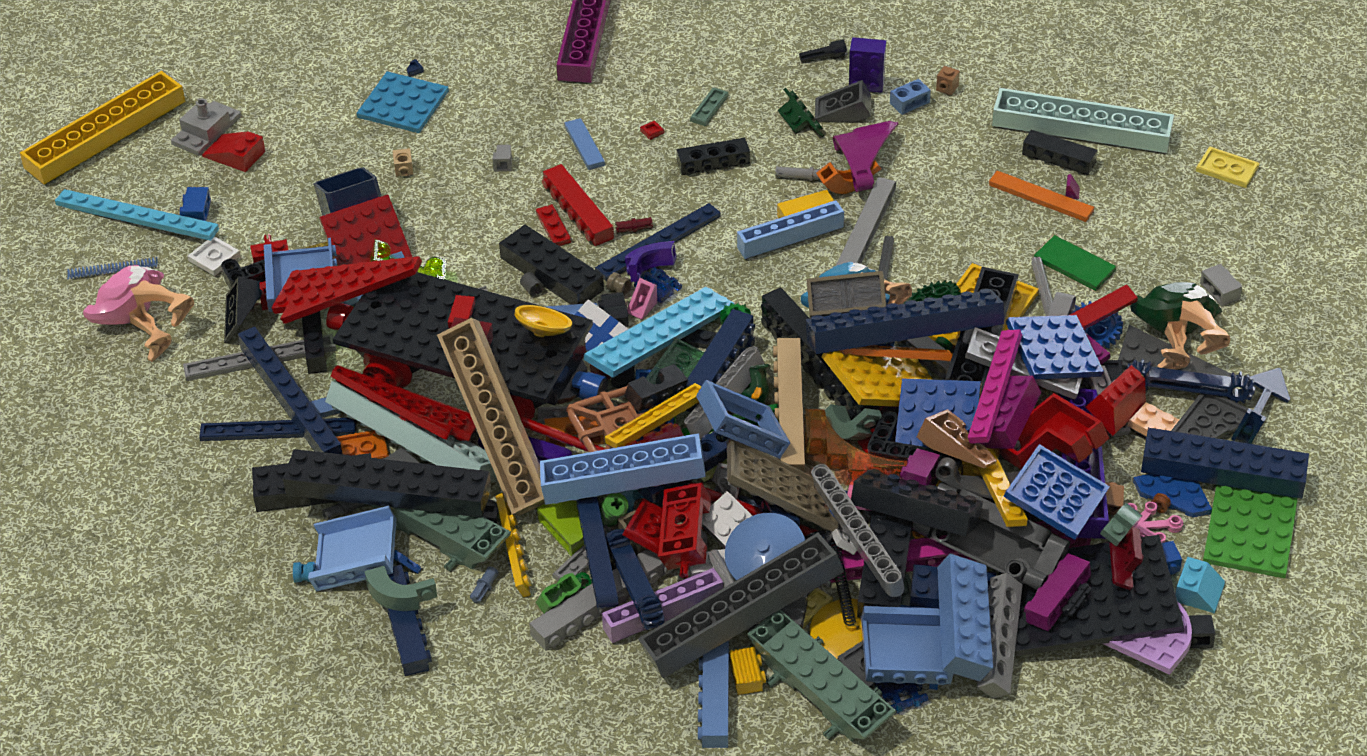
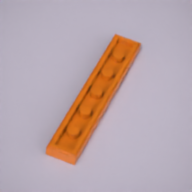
M996 171L989 180V186L1084 222L1094 212V207L1000 171Z
M880 345L839 350L845 355L850 353L861 356L951 361L953 356L949 350Z

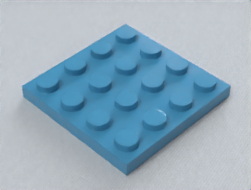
M387 71L357 111V118L420 133L449 92L448 86Z

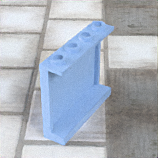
M389 506L314 524L319 534L315 571L309 572L308 579L316 591L366 580L364 571L385 566L387 574H393L397 518Z

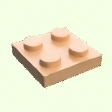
M1146 402L1129 420L1127 426L1147 436L1148 427L1171 431L1179 419Z

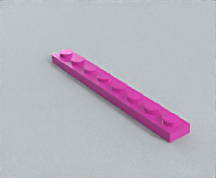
M1020 329L1001 331L969 431V443H988L990 441L1022 338Z

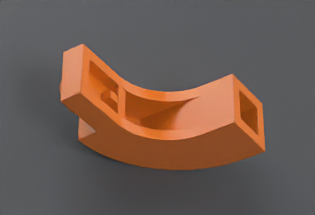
M874 160L870 168L872 175L881 170L876 160ZM829 162L816 172L823 184L834 193L847 194L855 191L850 169L841 171Z

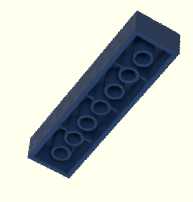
M1148 427L1141 472L1302 499L1306 485L1309 453Z

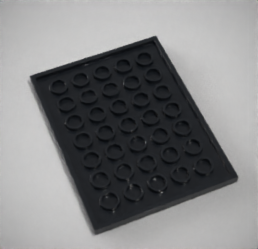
M1160 536L1140 537L1142 539L1143 561L1132 572L1133 588L1131 590L1113 584L1109 542L1069 548L1066 555L1069 553L1090 562L1091 577L1086 583L1091 588V592L1086 596L1080 607L1076 609L1072 617H1066L1062 613L1049 631L1026 622L1025 606L1028 601L1034 598L1037 590L1021 583L1022 593L1015 657L1104 644L1110 641H1125L1184 632V625ZM1014 566L1012 568V574H1018L1021 570V566Z

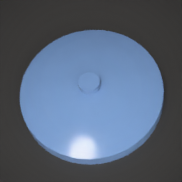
M761 513L751 516L742 521L730 534L725 546L726 566L732 577L737 581L805 541V537L799 526L784 515Z

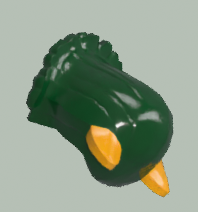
M760 364L749 368L751 383L741 395L762 404L766 403L769 397L767 372L771 368L769 364Z

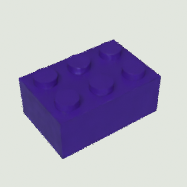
M852 37L849 56V85L863 80L869 92L883 93L887 40Z

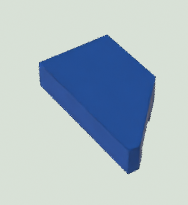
M394 549L395 561L417 574L421 571L420 565Z

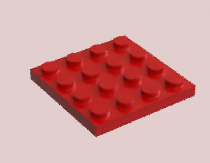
M388 194L319 217L327 241L328 238H331L332 245L336 246L337 256L333 257L337 259V266L371 262L402 251L404 258L412 257Z

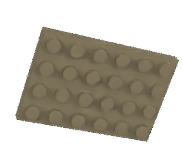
M729 438L727 441V481L732 486L741 487L747 490L749 494L765 499L769 504H776L788 513L797 514L803 520L813 522L823 530L833 532L839 527L838 521L833 517L828 506L816 490L812 475L769 454Z

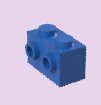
M187 187L186 194H183V207H180V215L207 221L211 203L209 187Z

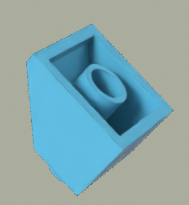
M1187 557L1177 584L1176 599L1181 604L1215 613L1225 580L1208 562Z

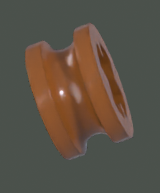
M1157 493L1151 501L1157 504V512L1165 513L1171 505L1169 497L1162 493Z

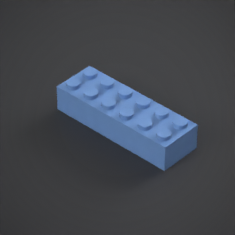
M949 554L937 567L942 670L981 681L993 669L987 567L984 564Z

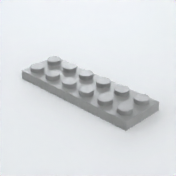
M975 327L965 358L990 367L1000 336ZM1017 351L1010 375L1030 376L1019 351ZM1082 378L1036 379L1035 381L1038 386L1076 399Z

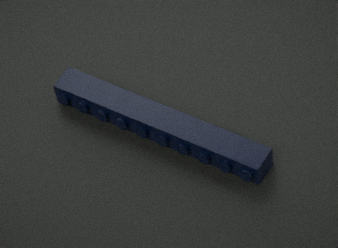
M254 326L238 333L241 351L311 448L316 452L343 455L341 443Z

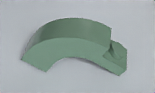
M831 404L819 417L824 428L833 437L860 441L872 435L870 427H873L882 415L880 410L865 408L851 421L845 406Z
M1125 503L1100 534L1117 546L1131 527H1136L1143 515Z
M385 566L364 571L366 584L371 596L376 602L388 609L414 611L420 609L419 602L437 597L434 578L410 585H401L389 578Z

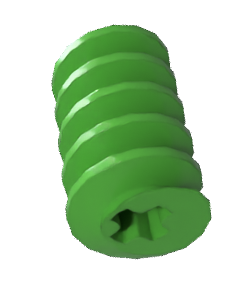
M621 493L607 495L599 505L603 526H615L618 523V518L626 514L628 501Z

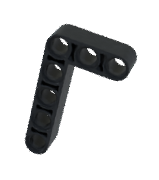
M892 411L882 414L867 446L871 464L902 470L903 466H907L909 456L913 455L918 448L939 454V462L947 457L953 459L958 466L960 474H963V465L960 459L928 447L895 442L898 415ZM942 467L944 470L950 471L948 468Z

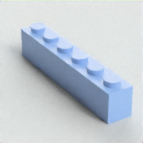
M835 200L737 231V248L744 259L843 228L844 211Z

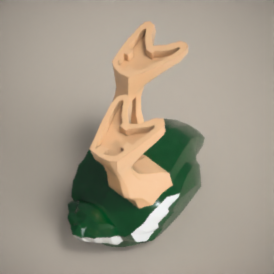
M1175 282L1159 285L1152 289L1145 298L1138 295V301L1129 305L1131 311L1157 331L1164 333L1172 345L1173 349L1166 348L1161 350V354L1165 359L1157 365L1159 368L1177 370L1188 366L1190 357L1184 350L1187 341L1186 335L1192 333L1199 326L1205 329V331L1200 333L1205 341L1197 348V352L1200 355L1229 346L1230 336L1214 321L1216 316L1222 313L1221 307L1204 288L1196 283Z

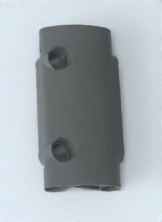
M944 482L938 485V489L944 491L953 490L959 495H970L976 497L977 500L983 501L979 525L966 537L947 532V537L944 539H939L940 532L944 530L915 522L912 525L913 531L1002 574L1008 573L1017 581L1035 590L1044 585L1048 575L1055 571L1059 561L1064 559L1070 546V541L1051 533L1047 528L1030 520H1027V526L1006 527L996 504ZM1014 566H1021V570L1018 574H1012V568Z

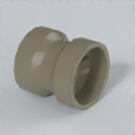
M616 272L609 276L606 283L608 290L623 292L624 296L630 291L632 286L631 279L622 278Z

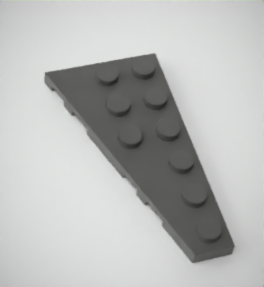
M1200 393L1171 431L1222 439L1237 429L1248 408L1222 396Z

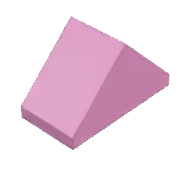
M639 278L627 312L643 320L657 304V285Z

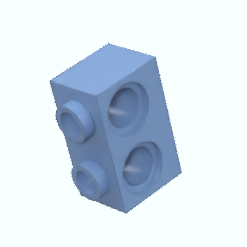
M920 79L914 80L891 90L890 104L903 115L930 103L931 90Z

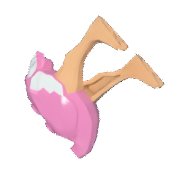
M133 265L123 268L103 284L98 290L96 304L88 305L83 310V315L92 323L107 325L131 323L148 333L151 337L144 346L150 349L148 360L153 362L169 347L172 338L170 334L159 330L155 326L154 318L147 313L151 301L170 303L168 311L173 313L171 325L177 327L194 306V300L186 294L171 292L160 285L161 280L164 278L162 272L148 267Z

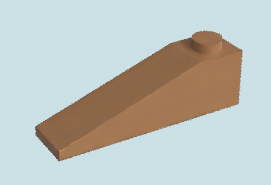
M948 409L925 418L918 432L917 438L925 446L984 469L997 462L984 445L969 443V432L965 429L966 424Z

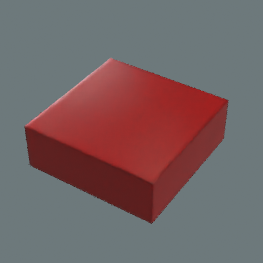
M655 120L640 127V131L649 140L664 134V129Z

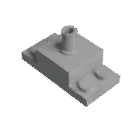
M200 98L196 101V105L179 119L181 131L171 139V144L200 156L242 116L241 111L216 101L208 103L206 99Z

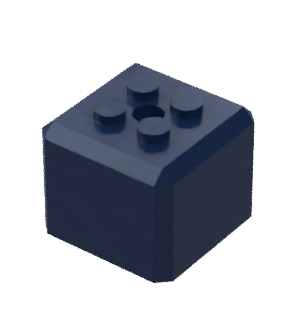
M364 167L316 181L313 184L322 216L381 197L377 177Z

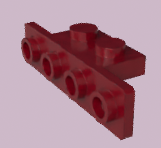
M1131 527L1117 546L1109 541L1113 584L1128 590L1133 588L1132 572L1143 561L1140 529Z

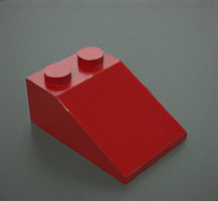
M249 131L222 134L202 154V157L247 172L266 152L263 136Z

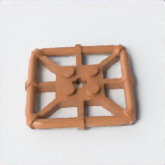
M627 386L610 392L603 391L597 396L568 405L566 409L568 417L578 433V439L584 443L588 452L597 451L590 438L602 434L607 436L622 427L617 425L618 422L620 424H627L645 413L637 414L629 401L614 407L610 399L625 395ZM602 402L607 409L596 412L584 407ZM577 415L595 420L599 427L585 431ZM666 423L659 426L660 430H662L661 427L666 425ZM607 444L605 450L612 449L613 447Z

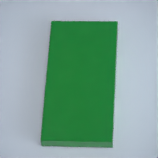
M1056 235L1034 254V257L1042 259L1043 265L1094 291L1116 271L1115 265Z

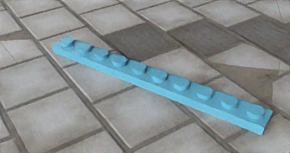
M66 189L55 199L56 205L209 241L219 231V225L216 223Z

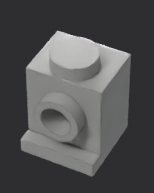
M497 145L496 152H493L494 172L511 171V145Z

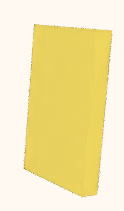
M1209 146L1197 165L1196 172L1246 188L1259 168L1260 163Z

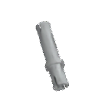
M776 166L775 178L820 180L816 174L820 169H814V167L807 169Z

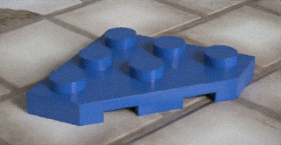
M1146 474L1133 478V483L1139 495L1143 498L1153 499L1157 493H1162L1171 500V505L1168 508L1185 512V515L1192 518L1212 513V508L1197 481L1155 474Z

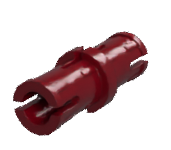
M651 217L642 219L631 218V220L615 222V226H617L615 229L616 233L637 232V230L653 228V225H651L653 222Z

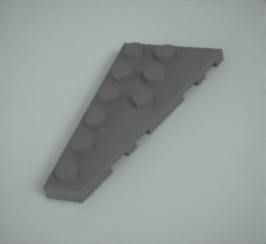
M1129 325L1118 360H1123V370L1127 369L1128 363L1133 364L1135 359L1138 362L1144 359V363L1151 361V367H1157L1165 359L1161 354V350L1173 348L1171 344ZM1187 353L1190 357L1188 366L1177 369L1231 377V373Z

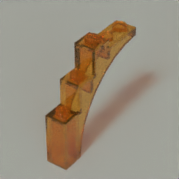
M805 409V453L825 454L826 466L829 469L846 470L847 485H853L857 478L870 469H877L883 474H895L900 477L903 466H907V461L878 457L850 445L832 429L827 420L825 410Z

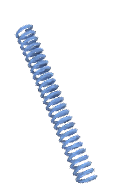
M153 257L152 264L150 258H148V263L147 259L145 258V266L143 259H141V265L139 259L137 260V264L134 260V265H139L140 267L147 266L148 268H150L151 266V268H153L154 266L157 267L158 264L157 257L156 264ZM123 261V268L129 266L128 261H126V266L125 262ZM116 262L114 268V264L112 263L111 270L110 264L108 263L107 270L106 264H104V269L103 265L101 264V272L99 269V265H97V272L95 266H93V271L92 267L90 266V274L87 266L86 273L84 267H82V273L79 267V275L77 272V268H75V275L72 268L71 275L69 269H67V279H69V277L71 279L73 277L76 278V276L80 278V275L82 278L84 276H91V274L93 276L95 274L98 276V274L102 275V272L104 275L106 274V272L107 274H109L110 272L113 273V271L116 273L117 271L119 272L120 270H122L121 262H119L118 268Z

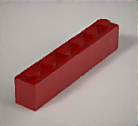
M562 164L543 171L542 184L544 188L550 191L554 200L557 199L561 209L566 210L569 219L575 221L578 230L584 232L588 242L591 241L594 246H598L614 239L613 225Z

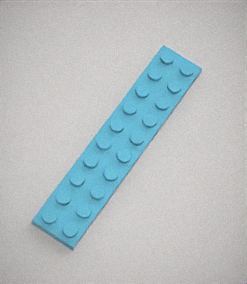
M704 287L584 353V361L613 378L719 318L724 305L730 306V303L733 302L712 289Z

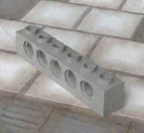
M1008 573L990 578L988 598L993 669L981 681H978L977 688L992 698L1008 695L1011 690L1022 584Z

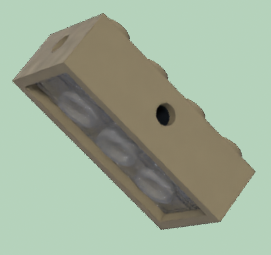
M883 271L806 279L810 318L815 315L829 316L834 312L848 313L853 309L867 310L872 306L886 307Z

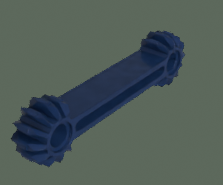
M1135 359L1133 364L1128 363L1127 369L1132 365L1140 371L1141 375H1144L1146 391L1148 387L1225 396L1231 401L1234 400L1235 403L1241 401L1243 404H1245L1246 399L1251 400L1252 395L1255 393L1254 380L1250 379L1249 374L1243 376L1241 371L1238 375L1232 372L1231 377L1151 367V361L1144 363V359L1141 362Z
M624 529L612 530L605 536L610 558L616 565L639 614L643 627L646 630H653L665 623L660 600L655 595L630 544V539L622 535Z

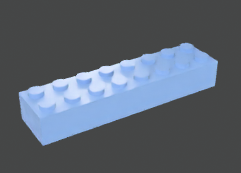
M699 433L540 461L541 489L545 505L706 477Z

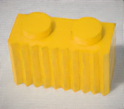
M755 647L731 650L730 665L737 695L763 691L766 677L765 672L760 671L759 667H762L761 656L756 654Z

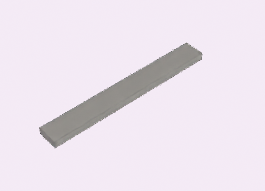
M333 334L324 335L325 353L336 351V346L333 344ZM304 340L270 346L281 362L305 357ZM243 352L183 364L186 381L253 368Z

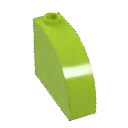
M576 500L559 502L557 504H543L537 508L538 521L570 556L584 546Z

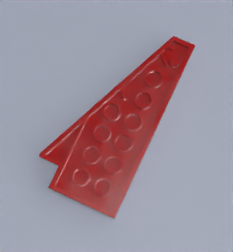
M420 256L295 270L291 272L271 309L274 314L283 313L280 319L283 324L413 276L417 273L422 260Z
M339 365L332 370L331 378L361 393L369 401L377 402L399 414L400 419L412 421L445 440L450 435H453L457 440L469 441L477 430L469 412Z

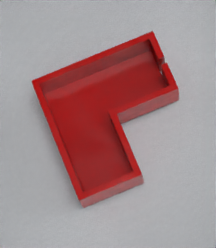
M1053 393L1032 410L1018 438L1021 443V449L1019 451L1015 449H999L1002 458L1019 469L1023 468L1039 444L1051 452L1056 448L1080 463L1093 452V448H1099L1110 438L1102 421Z

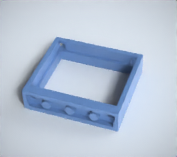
M708 380L704 382L696 397L714 431L780 459L790 445V441L770 406ZM726 410L757 422L760 427L729 415ZM757 414L761 415L759 419L756 418Z

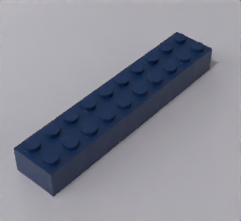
M981 289L980 292L975 293L963 292L961 295H944L942 298L937 299L925 298L924 301L918 302L911 300L899 305L891 303L886 305V307L880 308L872 306L867 310L861 311L853 309L848 313L842 314L834 312L829 316L815 315L810 319H806L807 341L814 352L820 354L970 330L975 327L983 328L1004 324L1003 301L993 290Z

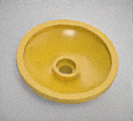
M522 305L515 309L514 315L517 321L539 337L562 334L569 331L572 326V321L569 317L550 308Z

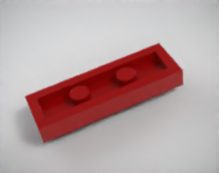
M553 204L537 208L536 215L550 241L558 246L571 243V237Z

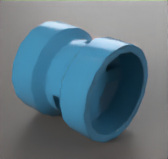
M294 562V583H299L303 580L310 582L308 576L309 572L315 571V562H308L307 564Z

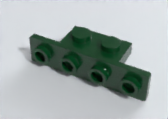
M784 88L783 90L790 100L777 111L791 129L798 133L810 123L821 137H824L825 135L821 131L823 127L817 120L813 121L815 117L809 110L805 111L807 107L801 100L797 101L799 97L793 90L789 92L787 88Z

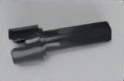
M840 39L830 42L829 46L799 53V59L801 62L827 56L833 58L846 56L847 48L845 41Z

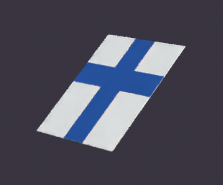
M587 300L575 313L577 316L593 320V326L585 338L587 351L628 330L627 327L590 300Z

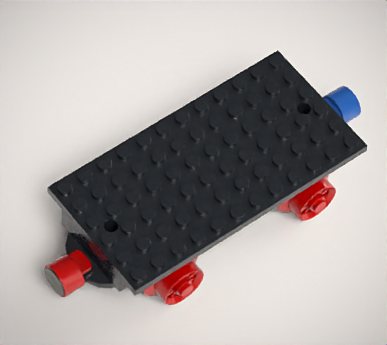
M420 272L363 294L355 307L339 303L331 306L327 313V327L338 331L333 337V344L356 350L364 358L365 368L362 374L403 388L411 382L412 373L420 369L455 378L437 335L450 329L448 328V319L455 296L475 297V305L471 318L492 323L493 339L490 348L519 415L532 419L535 414V408L546 403L555 406L556 404L570 402L577 397L584 400L597 396L600 392H607L608 378L588 372L587 366L582 360L584 353H586L585 338L593 326V320L558 311L571 319V329L562 334L539 337L521 325L514 313L518 306L540 305Z

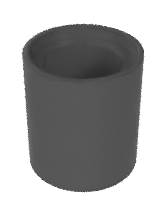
M532 272L524 274L520 279V284L531 296H536V294H540L543 291L544 285Z

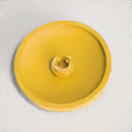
M851 599L854 617L856 618V623L852 626L844 624L840 600L833 601L822 607L811 621L809 635L814 639L819 636L824 641L822 646L836 659L839 655L863 641L861 618H857L858 599Z

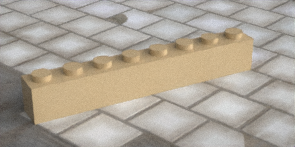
M777 338V346H773V357H777V361H773V373H777V377H774V388H778V392H774V404H778V408H775V417L790 441V445L779 460L804 472L800 338Z

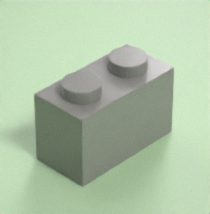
M1222 264L1202 271L1200 284L1221 307L1240 299L1242 291L1240 282Z

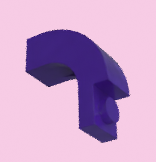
M675 242L653 243L630 252L625 257L627 275H630L631 282H638L642 273L650 268L674 265L677 259Z

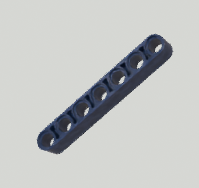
M597 497L576 500L578 516L597 609L618 607V596Z

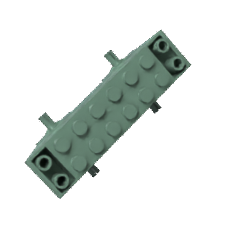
M371 505L374 509L381 508V507H385V506ZM390 507L397 518L396 530H401L408 535L413 532L439 546L440 552L450 558L444 565V568L448 569V571H451L456 564L464 565L473 570L479 562L486 561L511 535V531L485 517L480 518Z
M778 610L768 616L748 633V637L764 658L765 664L774 673L766 680V684L772 688L779 680L785 682L791 688H797L822 711V715L832 725L823 732V735L828 740L837 732L845 735L851 741L856 738L865 740L896 713V710L880 697L882 695L880 689L876 687L872 690L822 646L824 641L819 636L816 639L812 638L782 610Z

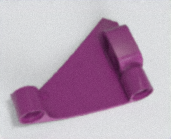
M881 122L858 127L852 132L833 136L835 150H842L849 164L856 192L873 189L874 179L870 168L887 138L899 125L898 122Z

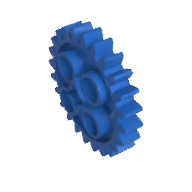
M1081 302V307L1075 305L1073 313L1087 305ZM1116 312L1086 328L1084 331L1102 347L1105 346L1109 349L1110 343L1115 345L1116 340H1120V334H1123L1122 316Z

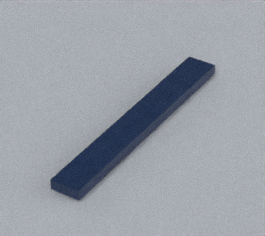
M323 419L335 436L356 433V419ZM292 420L201 423L199 435L200 441L303 438V435Z

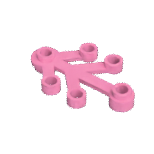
M1149 501L1145 504V509L1141 513L1143 516L1135 528L1140 529V537L1159 535L1160 539H1162L1161 543H1165L1166 535L1164 533H1154L1149 529L1167 528L1172 533H1178L1182 530L1183 520L1178 515H1172L1167 520L1146 521L1157 511V504ZM1128 503L1132 508H1134L1137 511V506L1135 504Z

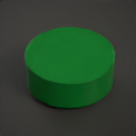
M944 337L936 338L935 342L946 350H952L953 346L948 339Z

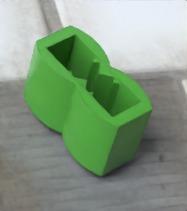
M573 573L566 574L556 584L546 587L535 603L543 613H546L575 595L581 587V583Z

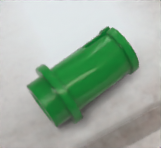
M580 572L575 575L580 583L582 581L581 578L586 579L580 588L584 589L592 584L587 573Z

